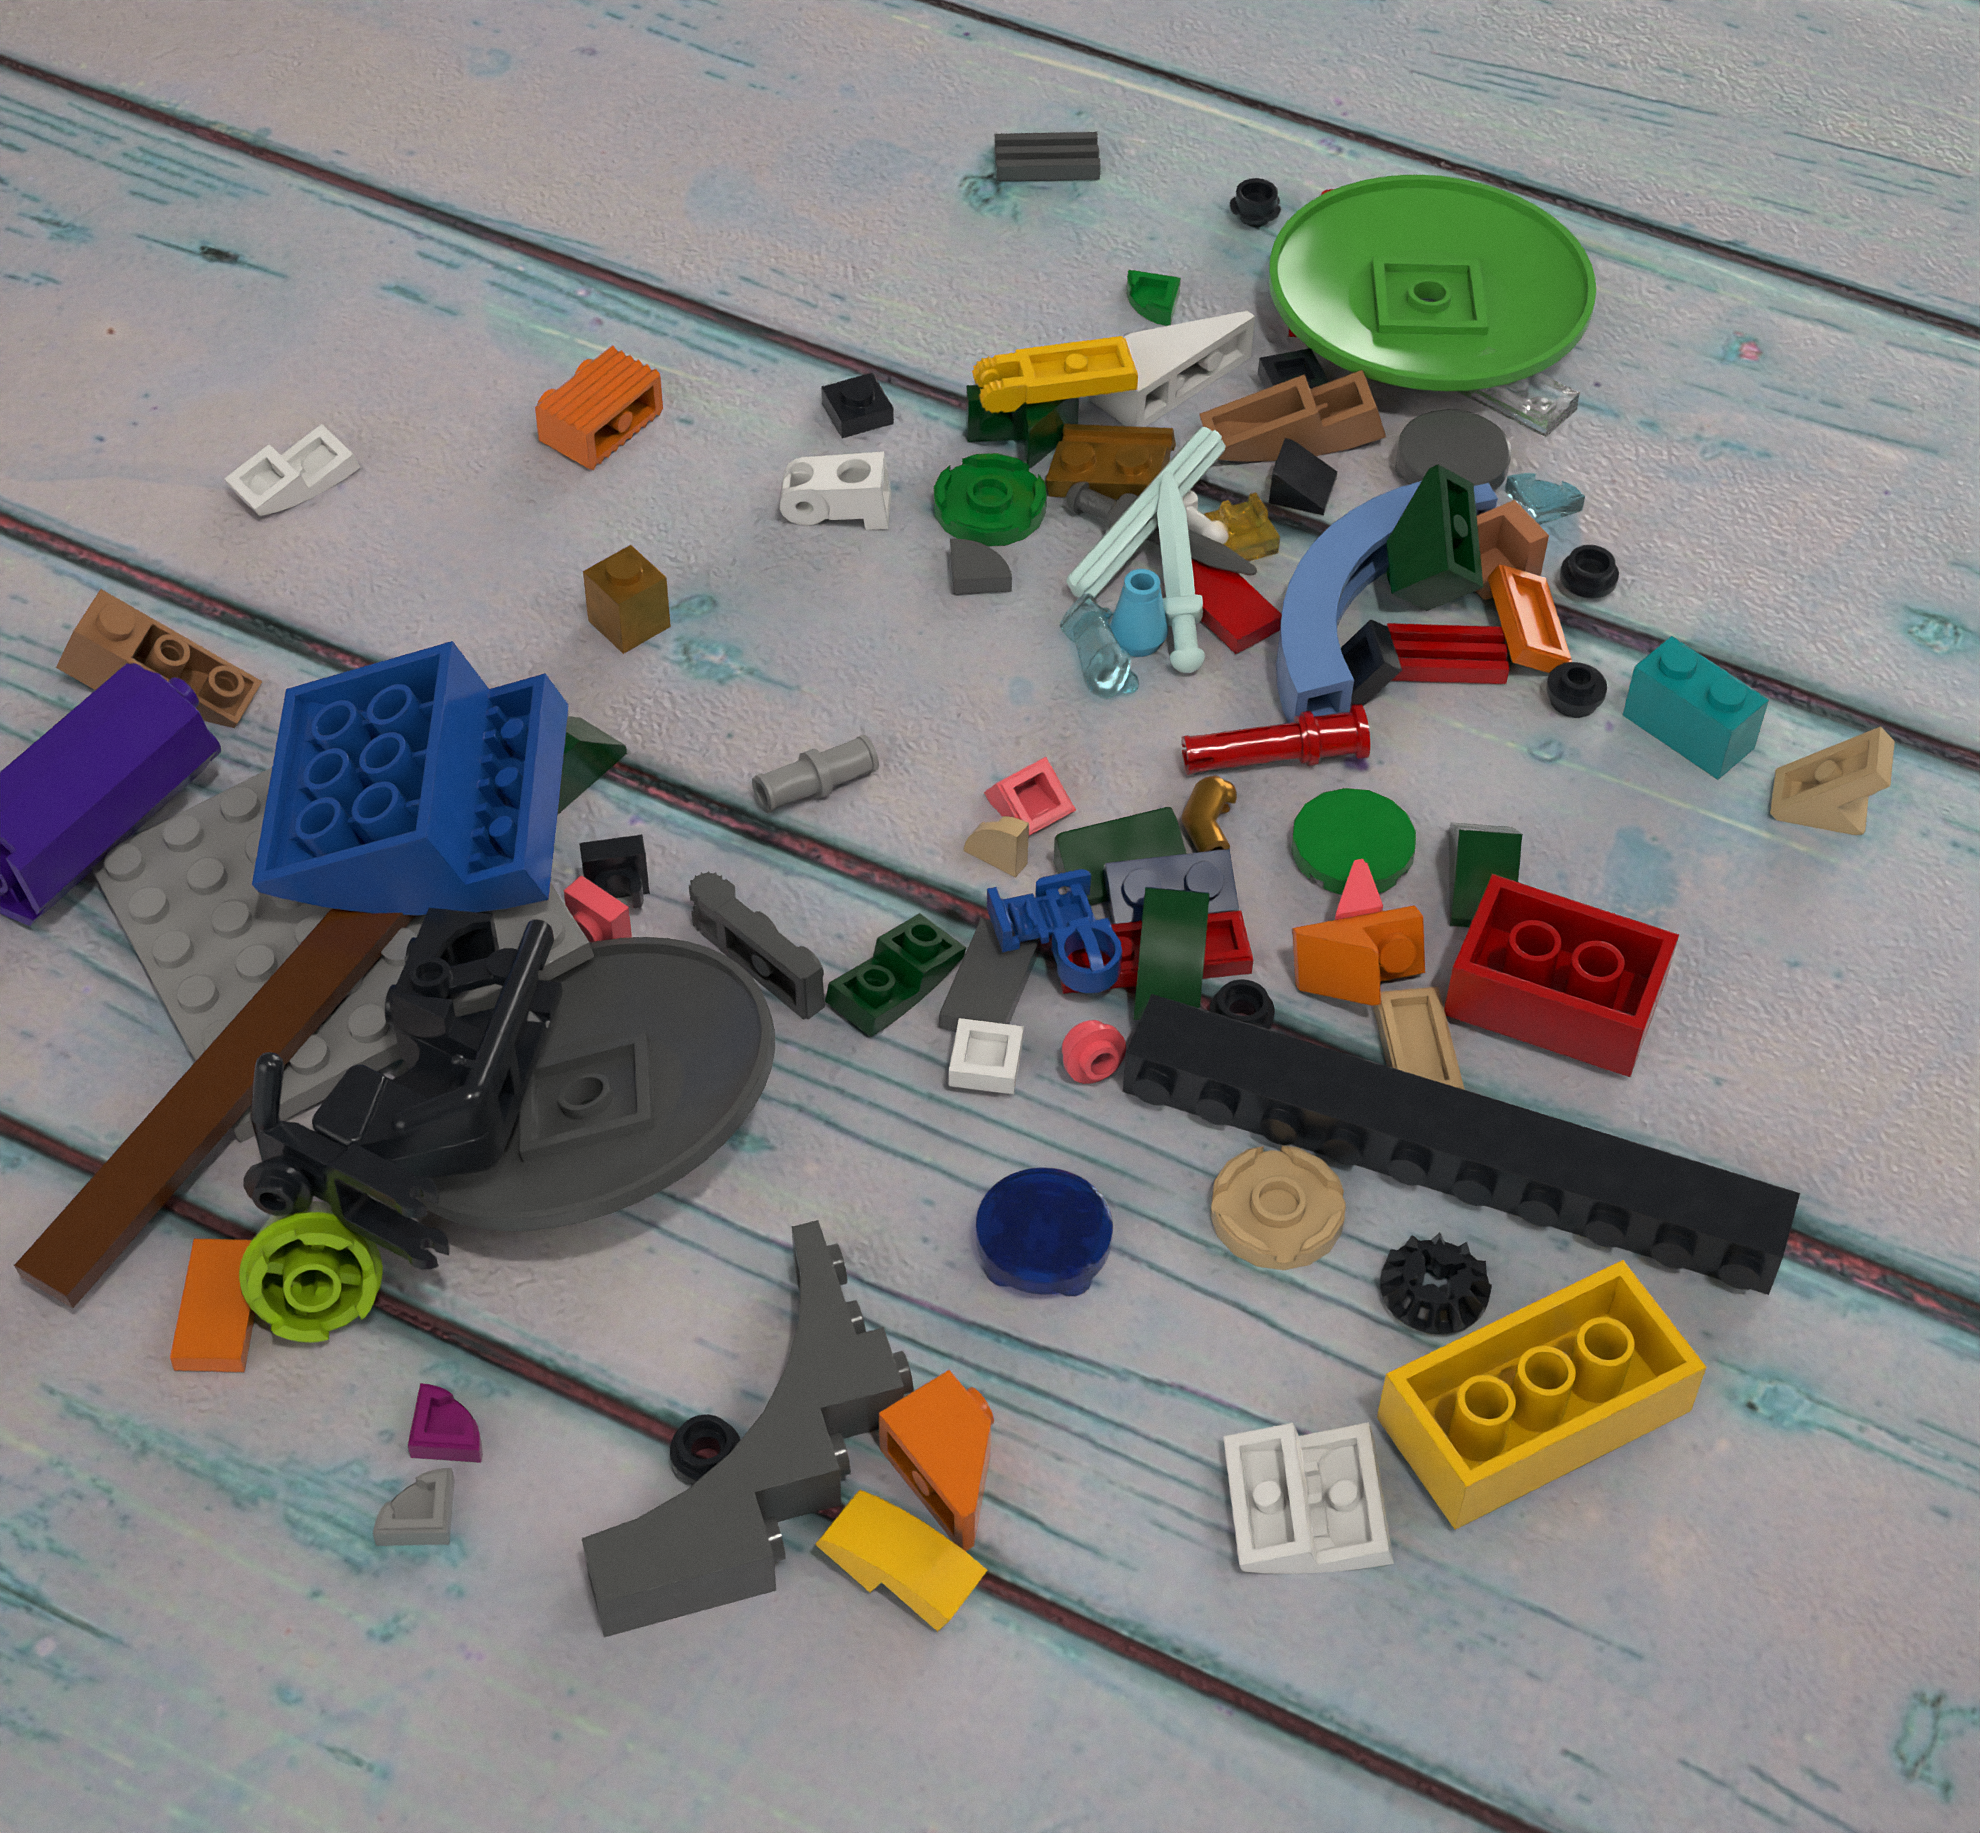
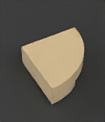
M1003 816L999 822H982L967 838L964 851L1016 878L1028 864L1029 823L1009 816Z

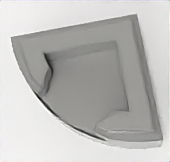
M452 1468L436 1469L417 1476L414 1484L400 1492L391 1502L389 1501L384 1504L376 1518L373 1530L376 1546L449 1545L455 1481Z

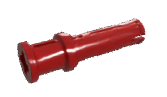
M1362 704L1350 706L1349 712L1314 716L1311 711H1305L1295 716L1294 722L1204 735L1182 736L1181 745L1185 748V750H1182V757L1187 775L1299 759L1301 764H1306L1307 766L1319 764L1320 758L1355 754L1358 759H1364L1370 755V731L1366 712Z

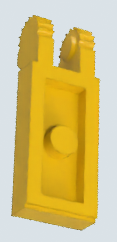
M1123 336L1015 349V353L982 358V360L976 361L977 364L973 365L974 370H972L975 384H978L979 388L983 387V389H980L981 393L979 394L982 407L986 411H991V413L997 412V414L1000 411L1004 413L1014 412L1025 402L1026 404L1105 395L1137 390L1138 373L1126 338H1123Z

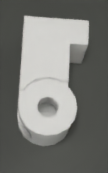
M884 451L794 459L784 469L780 497V511L782 515L790 522L805 526L818 524L825 519H863L865 530L888 529L892 493Z

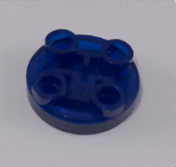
M1047 1167L1030 1168L1012 1173L991 1187L979 1205L976 1216V1245L980 1258L984 1263V1272L987 1278L995 1285L1001 1287L1010 1286L1031 1294L1052 1295L1060 1293L1064 1296L1075 1297L1084 1294L1091 1287L1093 1277L1103 1268L1110 1254L1113 1234V1219L1110 1208L1102 1194L1091 1183L1074 1173Z

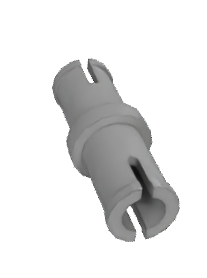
M863 734L852 741L823 752L811 749L800 753L799 761L765 774L756 775L752 779L753 791L763 811L770 813L778 807L810 795L817 799L832 793L833 786L866 773L876 772L879 768L878 755L871 740Z

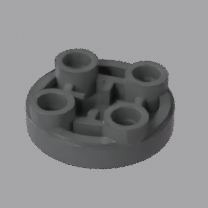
M1455 409L1430 411L1411 420L1402 430L1398 442L1395 472L1400 479L1413 484L1422 481L1428 469L1439 464L1472 482L1474 486L1489 483L1493 491H1495L1507 477L1511 460V445L1506 434L1495 423L1481 415Z

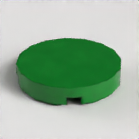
M989 453L974 454L962 458V465L953 468L951 471V465H949L940 473L934 485L935 518L945 532L957 539L975 541L988 547L1006 546L1026 539L1040 527L1046 514L1047 496L1045 482L1039 474L1037 478L1029 472L1028 464L1015 457Z
M1343 788L1323 792L1304 804L1294 820L1291 853L1298 869L1309 880L1311 874L1314 878L1323 882V889L1338 895L1343 893L1354 860L1364 859L1365 863L1369 866L1378 893H1382L1395 886L1397 879L1404 875L1405 872L1407 874L1413 865L1416 830L1409 815L1392 799L1370 790Z

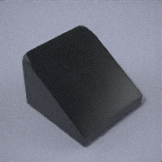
M1285 438L1272 472L1269 503L1324 515L1338 472L1297 442Z

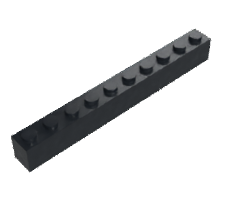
M1154 994L1150 996L1125 1054L1122 1092L1137 1096L1148 1104L1166 1105L1200 1116L1205 1121L1215 1125H1229L1261 1135L1275 1144L1293 1145L1325 1155L1342 1165L1360 1166L1391 1176L1398 1182L1406 1185H1420L1457 1197L1469 1205L1487 1206L1522 1217L1525 1221L1536 1226H1551L1586 1237L1593 1243L1603 1247L1621 1248L1655 1259L1658 1263L1670 1268L1691 1270L1722 1280L1727 1285L1736 1289H1751L1767 1295L1770 1294L1784 1256L1800 1196L1799 1192Z

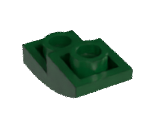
M1145 887L1133 1020L1140 1021L1151 994L1200 1008L1210 893Z
M919 913L879 936L876 940L872 958L829 982L825 1002L872 1037L903 1016L930 993L963 959L966 947Z

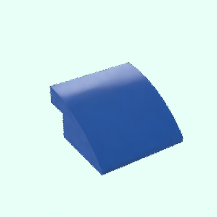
M453 641L286 689L252 885L258 892L326 908L365 913L403 912V915H426L429 907L466 912H483L508 909L549 900L569 704L546 673L489 689Z

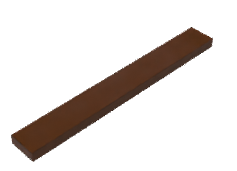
M332 908L16 1262L14 1267L20 1277L69 1307L74 1308L252 1103L254 1071L257 1058L263 1053L273 1052L283 1059L285 1066L382 955V950L401 928H406L416 915H403V912L365 913Z

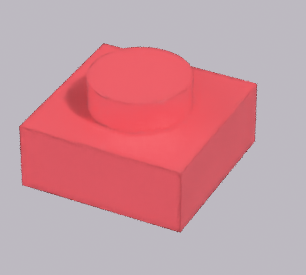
M582 875L564 890L565 905L590 943L632 937L629 907Z

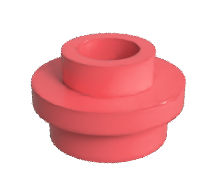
M1088 1020L1076 1025L1068 1032L1062 1043L1065 1070L1072 1079L1084 1084L1096 1083L1112 1075L1122 1063L1126 1053V1042L1121 1033L1112 1025L1104 1024L1097 1020Z

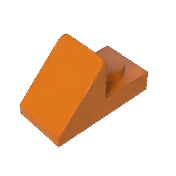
M1415 905L1292 928L1295 985L1299 991L1373 1006L1381 1004L1380 981L1425 973L1423 915Z

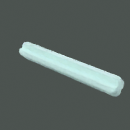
M1207 427L1199 428L1072 570L1066 582L1071 588L1073 595L1087 602L1094 600L1158 527L1157 508L1161 479L1165 471H1170L1173 474L1183 499L1224 453L1226 446L1221 440L1222 436L1216 430L1212 431Z

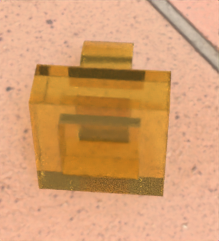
M1256 492L1249 495V501L1232 506L1231 502L1226 500L1221 503L1219 510L1204 513L1212 522L1219 520L1225 524L1229 537L1224 545L1247 561H1253L1279 552L1280 536L1268 519V510Z

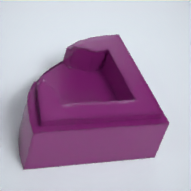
M420 1383L408 1441L410 1458L482 1463L483 1454L479 1428L470 1412L455 1400L453 1394L446 1389Z

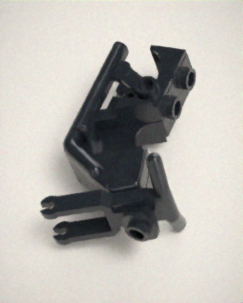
M429 907L417 937H412L408 943L405 965L398 982L390 986L385 1000V1020L387 1024L394 1025L393 1029L397 1037L400 1056L406 1060L408 1071L390 1079L366 1065L358 1064L350 1067L315 1112L312 1118L313 1130L297 1122L281 1121L280 1104L284 1074L283 1059L273 1052H266L259 1056L255 1064L250 1119L262 1162L251 1166L243 1178V1187L254 1204L267 1214L285 1216L306 1211L313 1201V1196L331 1205L333 1214L347 1229L407 1259L415 1268L427 1270L439 1267L437 1257L426 1248H433L435 1252L449 1256L448 1239L441 1230L429 1228L411 1219L427 1216L426 1206L414 1197L420 1196L424 1198V1201L438 1204L437 1187L430 1178L488 1171L501 1159L563 993L561 982L539 980L538 971H543L554 942L552 927L543 920L533 919L527 923L517 949L503 948L499 950L493 914ZM494 984L502 986L494 1008L458 1017L455 1016L453 1001L462 992ZM370 1196H372V1197H374V1198H376V1199H378V1200H380V1201H382V1202H384V1203H386V1204H388V1205H390V1206L396 1208L397 1211L394 1210V1209H392V1208H390V1207H388V1206H386V1205H384V1204H382V1203H380L379 1201H377V1200L371 1198Z

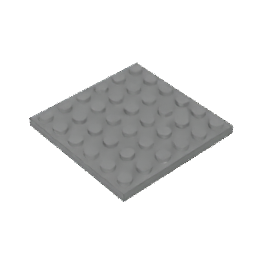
M272 767L119 843L92 868L98 883L195 1061L332 909L258 892L252 885ZM551 882L549 900L508 909L475 912L493 914L499 950L503 948L517 949L527 923L533 919L543 920L552 927L554 942L543 971H538L539 980L549 981L594 957L590 942ZM416 915L406 928H401L382 950V955L284 1066L280 1104L281 1121L327 1098L350 1067L361 1064L378 1071L401 1059L397 1037L393 1029L394 1025L387 1024L385 1020V1000L390 986L397 984L403 970L408 943L412 937H417L426 915ZM494 984L462 992L453 1001L455 1016L458 1017L494 1008L502 986ZM251 1105L232 1126L240 1143L255 1136L250 1119Z

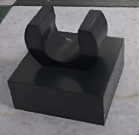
M643 835L579 843L583 877L615 898L631 896L633 908H641L644 901L643 895L650 894Z

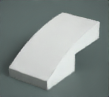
M321 424L282 455L270 444L224 479L228 486L259 516H263L310 500L340 483L361 467L354 454Z

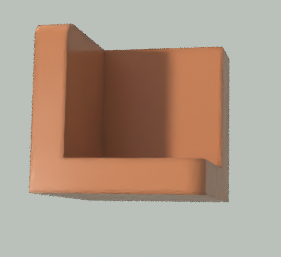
M1516 500L1477 515L1484 588L1477 590L1476 593L1482 599L1493 598L1487 577L1498 564L1541 576L1549 535Z

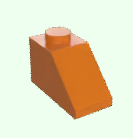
M949 1369L879 1412V1449L950 1539L966 1552L975 1545L990 1461L991 1425L994 1424V1416L982 1394L973 1387L966 1390Z

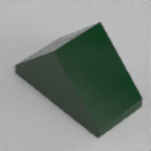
M1450 823V926L1470 928L1492 874L1518 882L1522 833L1513 827Z

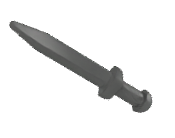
M1083 481L1077 482L1069 488L1066 502L1069 509L1076 515H1080L1083 512L1089 513L1107 521L1110 529L1138 496L1126 493L1121 495L1118 500H1114L1089 489V482ZM1157 527L1147 540L1160 545L1159 528ZM1188 529L1192 560L1208 567L1245 575H1255L1257 573V568L1226 545Z

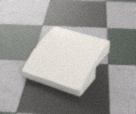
M1369 1422L1301 1436L1298 1435L1293 1423L1223 1436L1238 1558L1242 1572L1302 1574L1340 1572L1394 1564L1375 1439Z

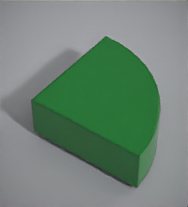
M1128 270L1127 298L1129 303L1145 319L1159 325L1170 326L1180 294L1181 278Z

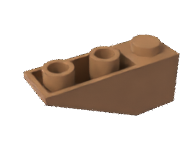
M100 589L75 627L56 666L57 669L94 690L100 687L126 663H135L146 670L161 674L167 681L177 677L186 682L196 693L199 700V705L196 709L200 712L204 721L231 728L236 727L262 683L258 678Z

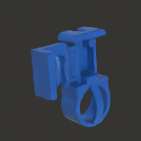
M1079 869L1039 878L1036 882L1035 897L1031 893L1002 899L997 887L987 889V911L1002 952L1020 949V942L1039 938L1041 944L1049 943V936L1052 935V952L1057 963L1058 976L1063 984L1074 991L1085 994L1099 993L1109 989L1118 980L1121 972V941L1113 932L1108 918L1095 919L1086 896L1090 895L1091 874L1089 871ZM1066 886L1067 893L1060 895L1058 889ZM1085 948L1090 968L1087 969L1075 965L1068 959V956L1076 950ZM1100 950L1111 959L1106 965L1103 964Z

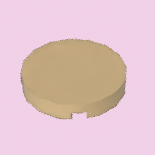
M1281 1145V1151L1269 1150L1263 1152L1264 1146L1247 1149L1227 1161L1214 1180L1210 1217L1217 1237L1235 1256L1257 1267L1288 1270L1311 1265L1331 1251L1342 1234L1346 1204L1343 1198L1344 1190L1339 1177L1321 1158L1297 1147Z

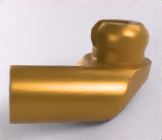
M1216 775L1205 777L1195 784L1181 816L1182 823L1198 852L1230 849V844L1219 827L1217 818L1219 814L1230 811L1226 802L1235 804L1237 792L1231 782L1223 780Z

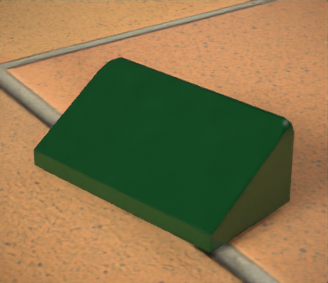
M1164 807L1057 834L1054 841L1053 863L1058 874L1079 869L1090 872V895L1086 896L1089 904L1094 905L1107 901L1103 875L1105 863L1187 853L1175 813L1171 807Z

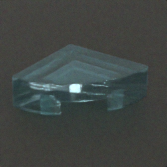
M1534 473L1507 476L1505 492L1512 501L1516 500L1539 525L1583 510L1585 496L1576 487L1565 481H1562L1560 486L1543 480H1535L1536 474Z

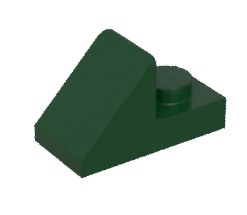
M967 385V441L1023 440L1026 464L1029 465V468L1034 467L1057 447L1058 441L1063 440L1064 424H1078L1079 398L1026 404L1025 402L1014 412L1004 413L1000 411L997 414V412L991 413V411H986L982 407L979 394L981 393L980 389H983V387Z

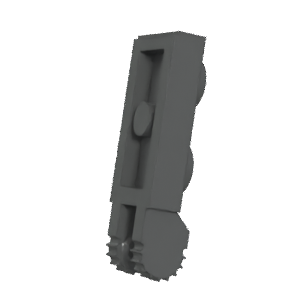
M701 872L700 875H695V878L690 880V900L694 901V905H696L693 906V911H691L693 926L697 927V931H701L702 935L718 947L722 953L738 963L757 982L803 1020L805 1018L809 1020L825 1007L824 970L819 959L811 950L804 946L797 947L778 932L768 916L760 911L753 912L736 898L735 885L727 879L723 880L722 875L719 876L716 872Z

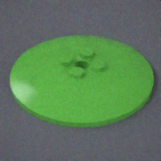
M1384 176L1361 180L1326 192L1300 208L1285 223L1273 244L1269 262L1268 282L1274 305L1284 323L1305 345L1323 358L1353 373L1363 370L1366 378L1395 386L1420 390L1468 391L1486 389L1516 382L1545 370L1567 355L1581 340L1592 318L1596 298V278L1591 261L1577 238L1556 218L1537 205L1502 189L1479 182L1446 176ZM1423 298L1433 299V300H1435V302H1428V301H1424V300H1421V299H1423Z

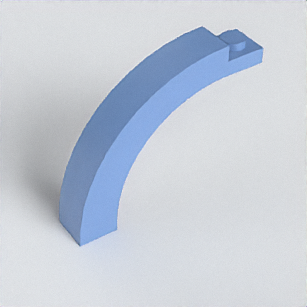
M1421 481L1376 496L1349 511L1313 542L1295 569L1283 601L1276 659L1277 689L1282 710L1288 723L1294 722V717L1305 711H1311L1314 716L1349 712L1354 678L1341 652L1337 636V626L1352 601L1370 583L1387 572L1389 566L1387 540ZM1490 484L1474 486L1476 515L1496 508L1498 498Z

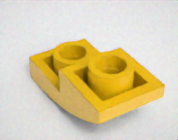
M861 1489L854 1494L815 1543L817 1547L867 1591L871 1593L882 1582L937 1632L952 1619L987 1572V1569L972 1556L922 1520L888 1501Z

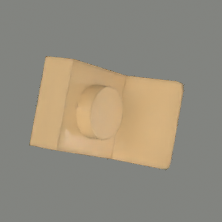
M1880 726L1776 768L1770 814L1777 821L1851 835L1864 834L1869 796L1891 786L1895 741Z

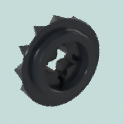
M1440 1232L1431 1240L1422 1241L1411 1235L1403 1247L1398 1250L1391 1249L1380 1276L1381 1295L1390 1312L1405 1325L1429 1334L1455 1333L1473 1325L1485 1312L1492 1289V1284L1489 1283L1487 1277L1486 1261L1477 1260L1472 1256L1467 1242L1459 1246L1445 1242ZM1426 1267L1428 1270H1433L1438 1278L1450 1276L1446 1291L1447 1296L1444 1291L1440 1292L1435 1284L1423 1286Z

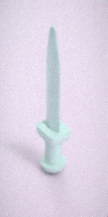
M1165 471L1161 479L1157 519L1166 597L1163 598L1167 625L1172 626L1175 649L1169 658L1172 666L1177 671L1192 673L1202 666L1205 659V652L1198 648L1196 624L1201 621L1203 615V599L1201 595H1195L1186 509L1173 474L1170 471Z

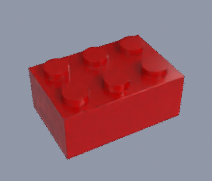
M1492 874L1453 965L1444 1007L1445 1014L1448 1017L1631 1077L1665 986L1679 934Z

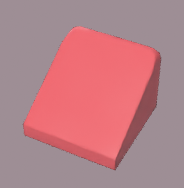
M1046 757L997 782L984 792L989 803L1002 817L1009 816L1028 822L1029 836L1076 811Z
M1364 859L1354 860L1336 911L1335 920L1383 911L1381 898L1369 866L1365 863Z

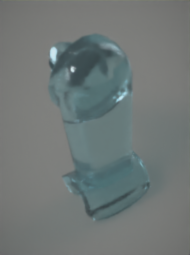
M1085 593L1066 612L1060 622V627L1063 633L1076 644L1087 688L1092 694L1105 700L1112 698L1119 691L1123 693L1137 691L1139 680L1137 675L1130 669L1131 657L1127 651L1121 649L1107 622L1114 614L1109 608L1099 606L1091 594Z

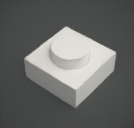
M959 1018L949 1067V1086L1014 1094L1023 1045L1024 1026Z

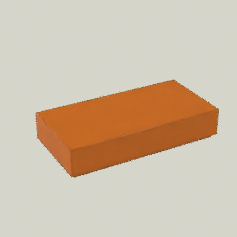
M1498 564L1487 578L1512 662L1550 673L1560 664L1572 662L1547 579Z
M193 1239L170 1355L174 1371L245 1372L255 1312L249 1307L242 1294L239 1270L243 1255L252 1240Z

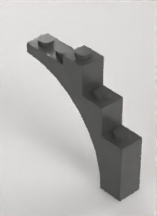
M819 1220L792 1226L793 1262L800 1294L799 1321L787 1367L763 1413L731 1453L687 1490L634 1520L582 1538L587 1573L604 1637L776 1591L774 1562L786 1559L778 1522L840 1506V1477L851 1474L844 1439L879 1430V1412L904 1398L905 1394L914 1391L912 1375L905 1353L903 1351L892 1353L884 1327L866 1332L862 1312L857 1300L845 1302L840 1285L847 1284V1272L842 1252L837 1243L827 1246Z

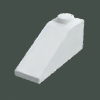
M1242 311L1128 334L1124 338H1126L1138 373L1137 390L1089 396V400L1124 426H1148L1251 358L1255 316L1249 311Z

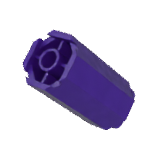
M126 663L0 772V914L28 926L34 924L83 880L111 849L132 836L207 768L208 764L221 753L220 743L207 729L200 712L196 709L199 705L198 697L186 682L177 677L167 681L161 674L146 670L135 663Z

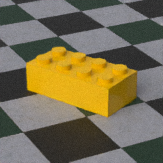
M1621 1260L1386 1373L1377 1419L1454 1530L1687 1414L1692 1410L1707 1367L1625 1261Z

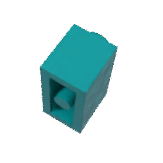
M1671 636L1634 666L1623 716L1719 780L1755 749L1769 699Z

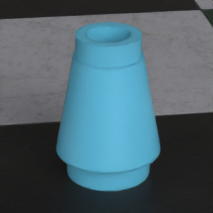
M1136 569L1126 575L1109 627L1111 637L1115 641L1116 646L1127 655L1143 657L1153 654L1159 649L1168 635L1160 578L1156 573L1147 569Z

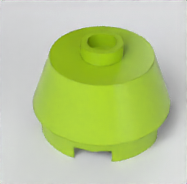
M312 1201L307 1210L301 1213L285 1216L272 1215L247 1247L239 1270L242 1294L255 1314L271 1325V1331L275 1335L291 1341L306 1343L326 1341L330 1339L329 1331L347 1325L358 1316H360L361 1320L364 1319L373 1306L383 1276L382 1259L377 1245L347 1229L333 1214L331 1205L320 1201Z

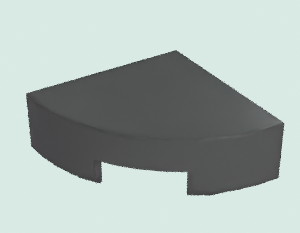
M950 539V561L954 594L1012 592V574L1008 564L1001 555L990 547L975 541Z

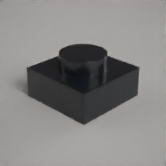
M1311 348L1259 358L1257 375L1265 389L1305 375L1310 389L1329 382Z
M873 373L821 387L822 405L841 438L894 424V407Z
M1372 619L1341 647L1342 655L1354 678L1352 703L1364 706L1402 671L1389 628Z

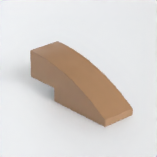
M1363 370L1312 389L1309 388L1305 375L1199 414L1203 427H1207L1212 431L1216 430L1222 436L1221 440L1226 446L1224 453L1217 460L1242 462L1277 461L1285 438L1297 442L1315 456L1351 449L1386 438L1376 403Z

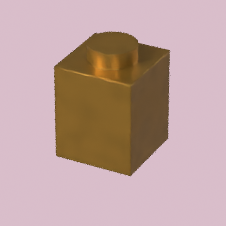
M632 545L623 548L583 571L588 621L623 654L671 627L667 577Z

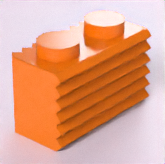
M614 345L606 349L594 360H584L578 366L572 378L557 390L549 389L540 397L537 406H535L539 441L586 468L594 470L597 463L602 464L604 457L609 458L611 452H616L619 445L624 446L626 439L631 440L634 433H639L641 426L646 427L648 421H653L655 415L661 414L663 410L661 375L657 369L651 370L648 364L643 366L639 359L635 361L631 355L626 356L622 350L617 351Z

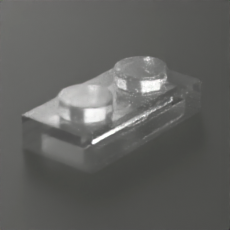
M1488 346L1476 357L1488 355L1497 350ZM1540 372L1506 385L1486 389L1456 391L1545 438L1577 410L1580 392Z

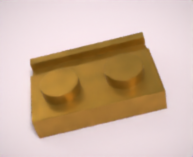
M1064 424L1063 440L1058 441L1045 479L1049 497H1066L1072 485L1083 481L1089 482V489L1114 500H1118L1121 495L1126 493L1139 496L1169 463L1170 453L1176 447L1173 428Z

